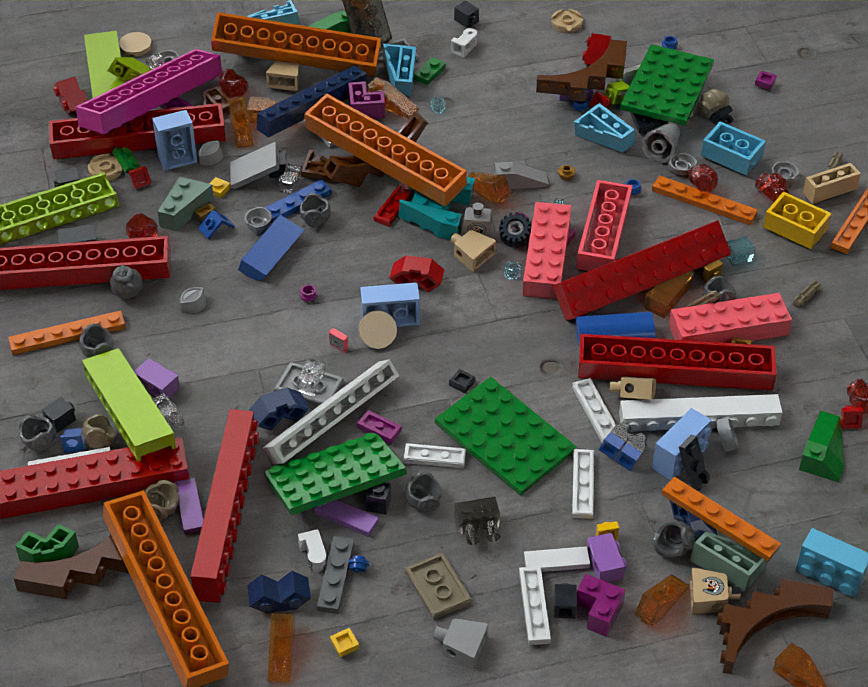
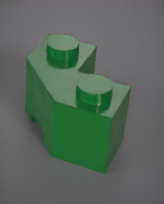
M57 524L46 539L27 531L15 547L19 561L39 563L70 558L79 548L75 531Z

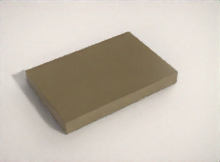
M443 552L405 567V574L433 620L472 604L470 595Z

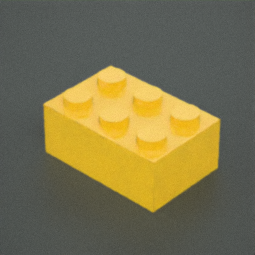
M783 192L766 211L763 227L812 249L828 230L832 213Z

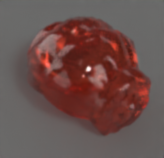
M225 69L219 75V86L226 96L239 98L247 93L249 83L242 76L237 75L233 69Z
M704 163L695 165L688 172L689 181L700 192H712L718 185V174L710 165L708 166Z
M763 173L756 179L755 187L762 191L773 203L783 192L789 194V184L779 173Z
M135 213L127 222L125 231L129 239L157 237L158 226L152 218L144 213Z
M857 379L847 387V395L849 396L851 406L862 407L863 414H868V384L863 379Z

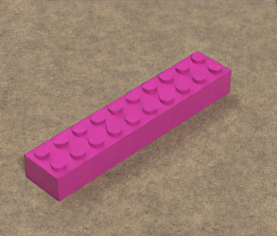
M194 49L76 106L78 125L87 130L106 134L110 130L122 126L123 123L132 121L135 117L144 115L147 111L156 109L159 105L168 103L171 99L180 97L183 93L192 91L193 88L204 85L205 82L221 75V57L218 54Z

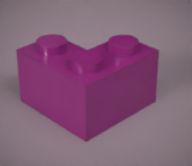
M365 82L349 83L350 107L372 119L385 118L383 91L366 92Z
M585 574L577 589V605L590 610L587 629L607 637L624 605L626 590Z

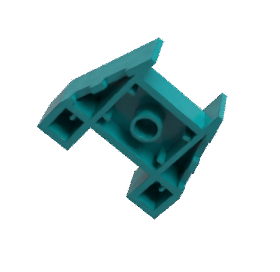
M467 177V185L446 206L409 187V190H412L415 195L412 202L400 200L399 217L408 222L413 221L419 224V228L423 230L428 229L439 238L451 240L453 234H459L462 214L449 211L451 203L456 202L470 205L474 194L475 178Z

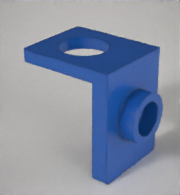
M212 210L198 229L207 239H210L222 223L232 228L235 225L227 216Z
M82 428L65 429L64 435H61L64 453L84 451L85 443H83L81 435Z

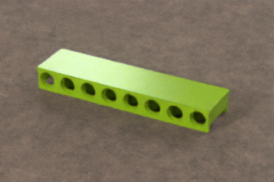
M117 31L84 35L92 96L95 98L125 83L124 80L107 71L114 58L121 57Z
M103 172L1 204L0 245L120 207L117 194L111 187L106 173Z
M119 348L82 360L85 377L137 461H140L143 455L171 446L172 449L176 448L174 432Z

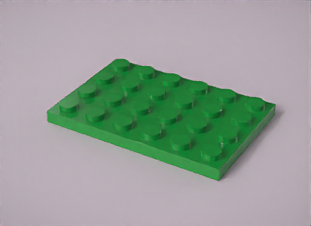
M650 44L621 103L620 110L686 126L712 70L714 59Z
M491 376L437 416L434 422L520 496L574 453V449L577 448L576 445Z
M367 433L363 437L348 440L337 446H330L326 450L310 453L306 457L293 459L280 466H273L265 470L264 475L292 516L407 475L406 467L378 434Z

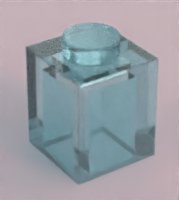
M747 236L727 241L731 252L727 259L732 266L753 261L755 246Z

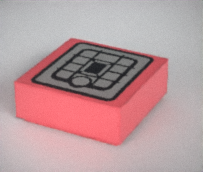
M332 328L329 331L330 345L345 353L349 349L348 336Z

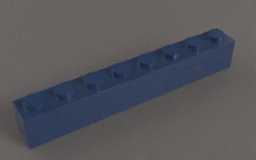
M353 66L258 112L256 130L269 138L305 120L304 114L324 95L329 94L339 101L349 98V83H366L367 73L359 67Z

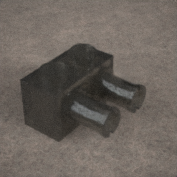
M496 497L455 503L454 519L458 534L466 535L468 545H472L471 539H473L474 545L480 542L478 531L486 530L487 539L490 542H493L492 536H494L495 541L500 539L501 536L498 530L500 511Z

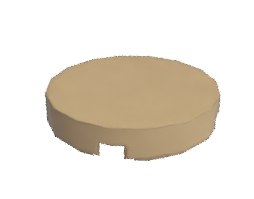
M561 9L552 15L551 24L557 31L573 33L582 28L583 17L578 11L572 9L564 11V9Z
M141 32L126 34L119 41L120 51L126 56H130V54L135 55V57L145 55L151 50L152 46L149 35Z
M110 154L98 155L92 158L91 163L88 164L90 176L105 172L108 181L118 178L123 172L116 157L110 156Z
M377 310L367 313L361 319L358 331L361 340L367 346L380 349L387 347L393 342L396 337L397 327L391 315Z

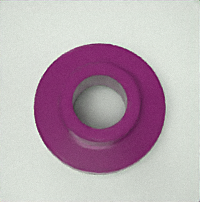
M306 284L299 292L300 298L304 301H313L318 297V290L314 285Z

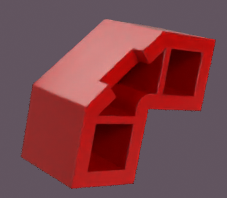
M591 33V37L587 39V51L583 52L582 61H585L584 64L590 66L600 59L608 49L612 37Z
M75 76L54 84V94L56 97H59L63 110L67 114L76 112V106L88 101L84 90H80Z
M406 255L393 263L389 279L395 284L416 282L426 292H430L441 285L445 269L431 258Z

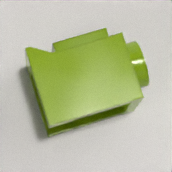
M621 79L617 82L608 83L607 88L604 90V95L611 100V104H620L624 96L619 92L628 91L630 86Z

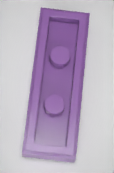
M195 478L176 481L175 484L179 488V508L184 534L199 532L202 529L203 516Z
M338 500L317 506L314 509V514L368 537L379 522V517Z

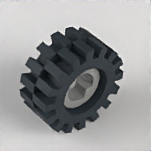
M511 212L509 217L505 215L504 220L501 219L499 232L504 244L507 245L509 243L510 247H513L514 244L517 248L519 244L524 246L525 241L529 242L532 228L529 218L525 217L523 213L519 215V212H515V215H513ZM517 226L520 231L514 233L512 227Z

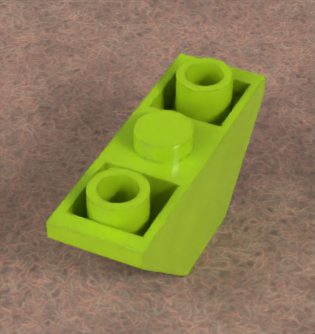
M115 57L107 69L108 72L125 82L151 71L147 65L133 57Z

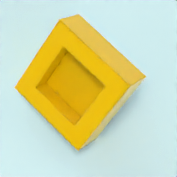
M217 177L209 183L213 186L214 196L222 198L231 188L229 182Z
M618 522L597 524L595 536L612 533L614 540H618Z
M350 628L330 636V642L339 658L359 649V643Z

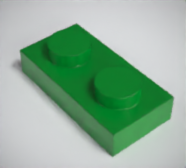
M432 57L414 74V80L428 85L446 68V63Z
M126 147L114 148L112 153L125 173L140 168L139 162L135 159L130 149Z

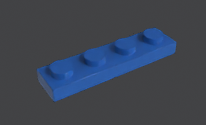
M319 180L264 208L271 213V222L273 223L279 215L287 217L299 211L306 195L317 193L322 198L331 195V188L322 180Z

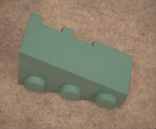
M179 177L157 211L160 227L177 231L192 219L191 216L196 209L208 202L214 201L212 184Z
M705 532L694 543L690 561L705 570L726 574L727 583L734 587H740V591L745 593L766 570L768 562L749 549L731 543V539Z

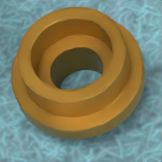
M562 165L558 168V175L562 180H571L575 175V168L570 165Z

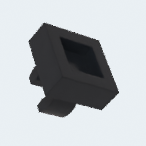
M728 105L710 118L712 123L715 124L721 121L725 124L727 122L730 124L733 122V117L729 115L733 111L732 107Z

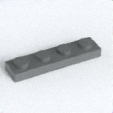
M333 536L318 599L317 611L339 614L349 570L348 560L352 556L354 539Z

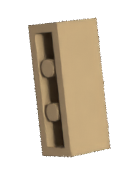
M848 163L808 176L805 179L803 194L814 204L856 190L861 173L852 163Z

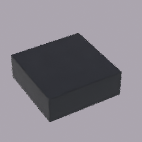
M459 369L449 380V386L466 393L476 382V377Z

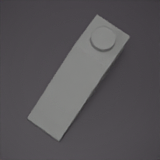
M515 162L495 163L494 180L496 190L549 187L547 173Z

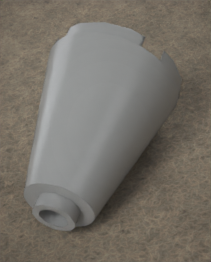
M668 123L648 132L642 141V150L646 157L653 162L665 163L669 161L675 154L681 133L680 127L675 123Z

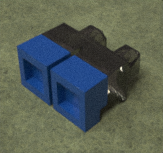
M622 422L619 426L617 424L614 426L598 450L613 460L621 450L616 462L631 471L647 445V436L642 433H638L636 436L629 433L631 430L630 425Z

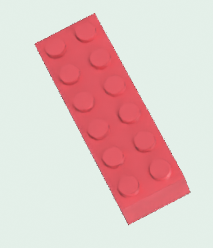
M597 180L578 250L576 269L589 271L617 259L631 202L632 185Z
M535 202L523 278V296L557 299L552 285L562 282L571 222V205Z
M780 293L671 309L669 327L675 340L731 343L733 337L755 341L789 335L792 318Z

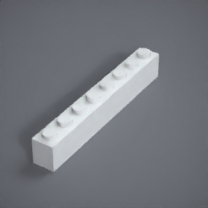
M390 359L377 362L265 445L263 450L272 464L285 463L399 377Z
M778 394L620 401L619 409L622 432L670 430L691 408L711 419L710 429L717 428V420L725 417L730 418L734 428L780 425L782 416Z

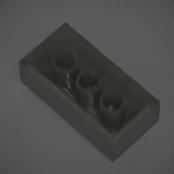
M342 0L352 34L381 38L380 49H383V44H387L392 39L382 0Z

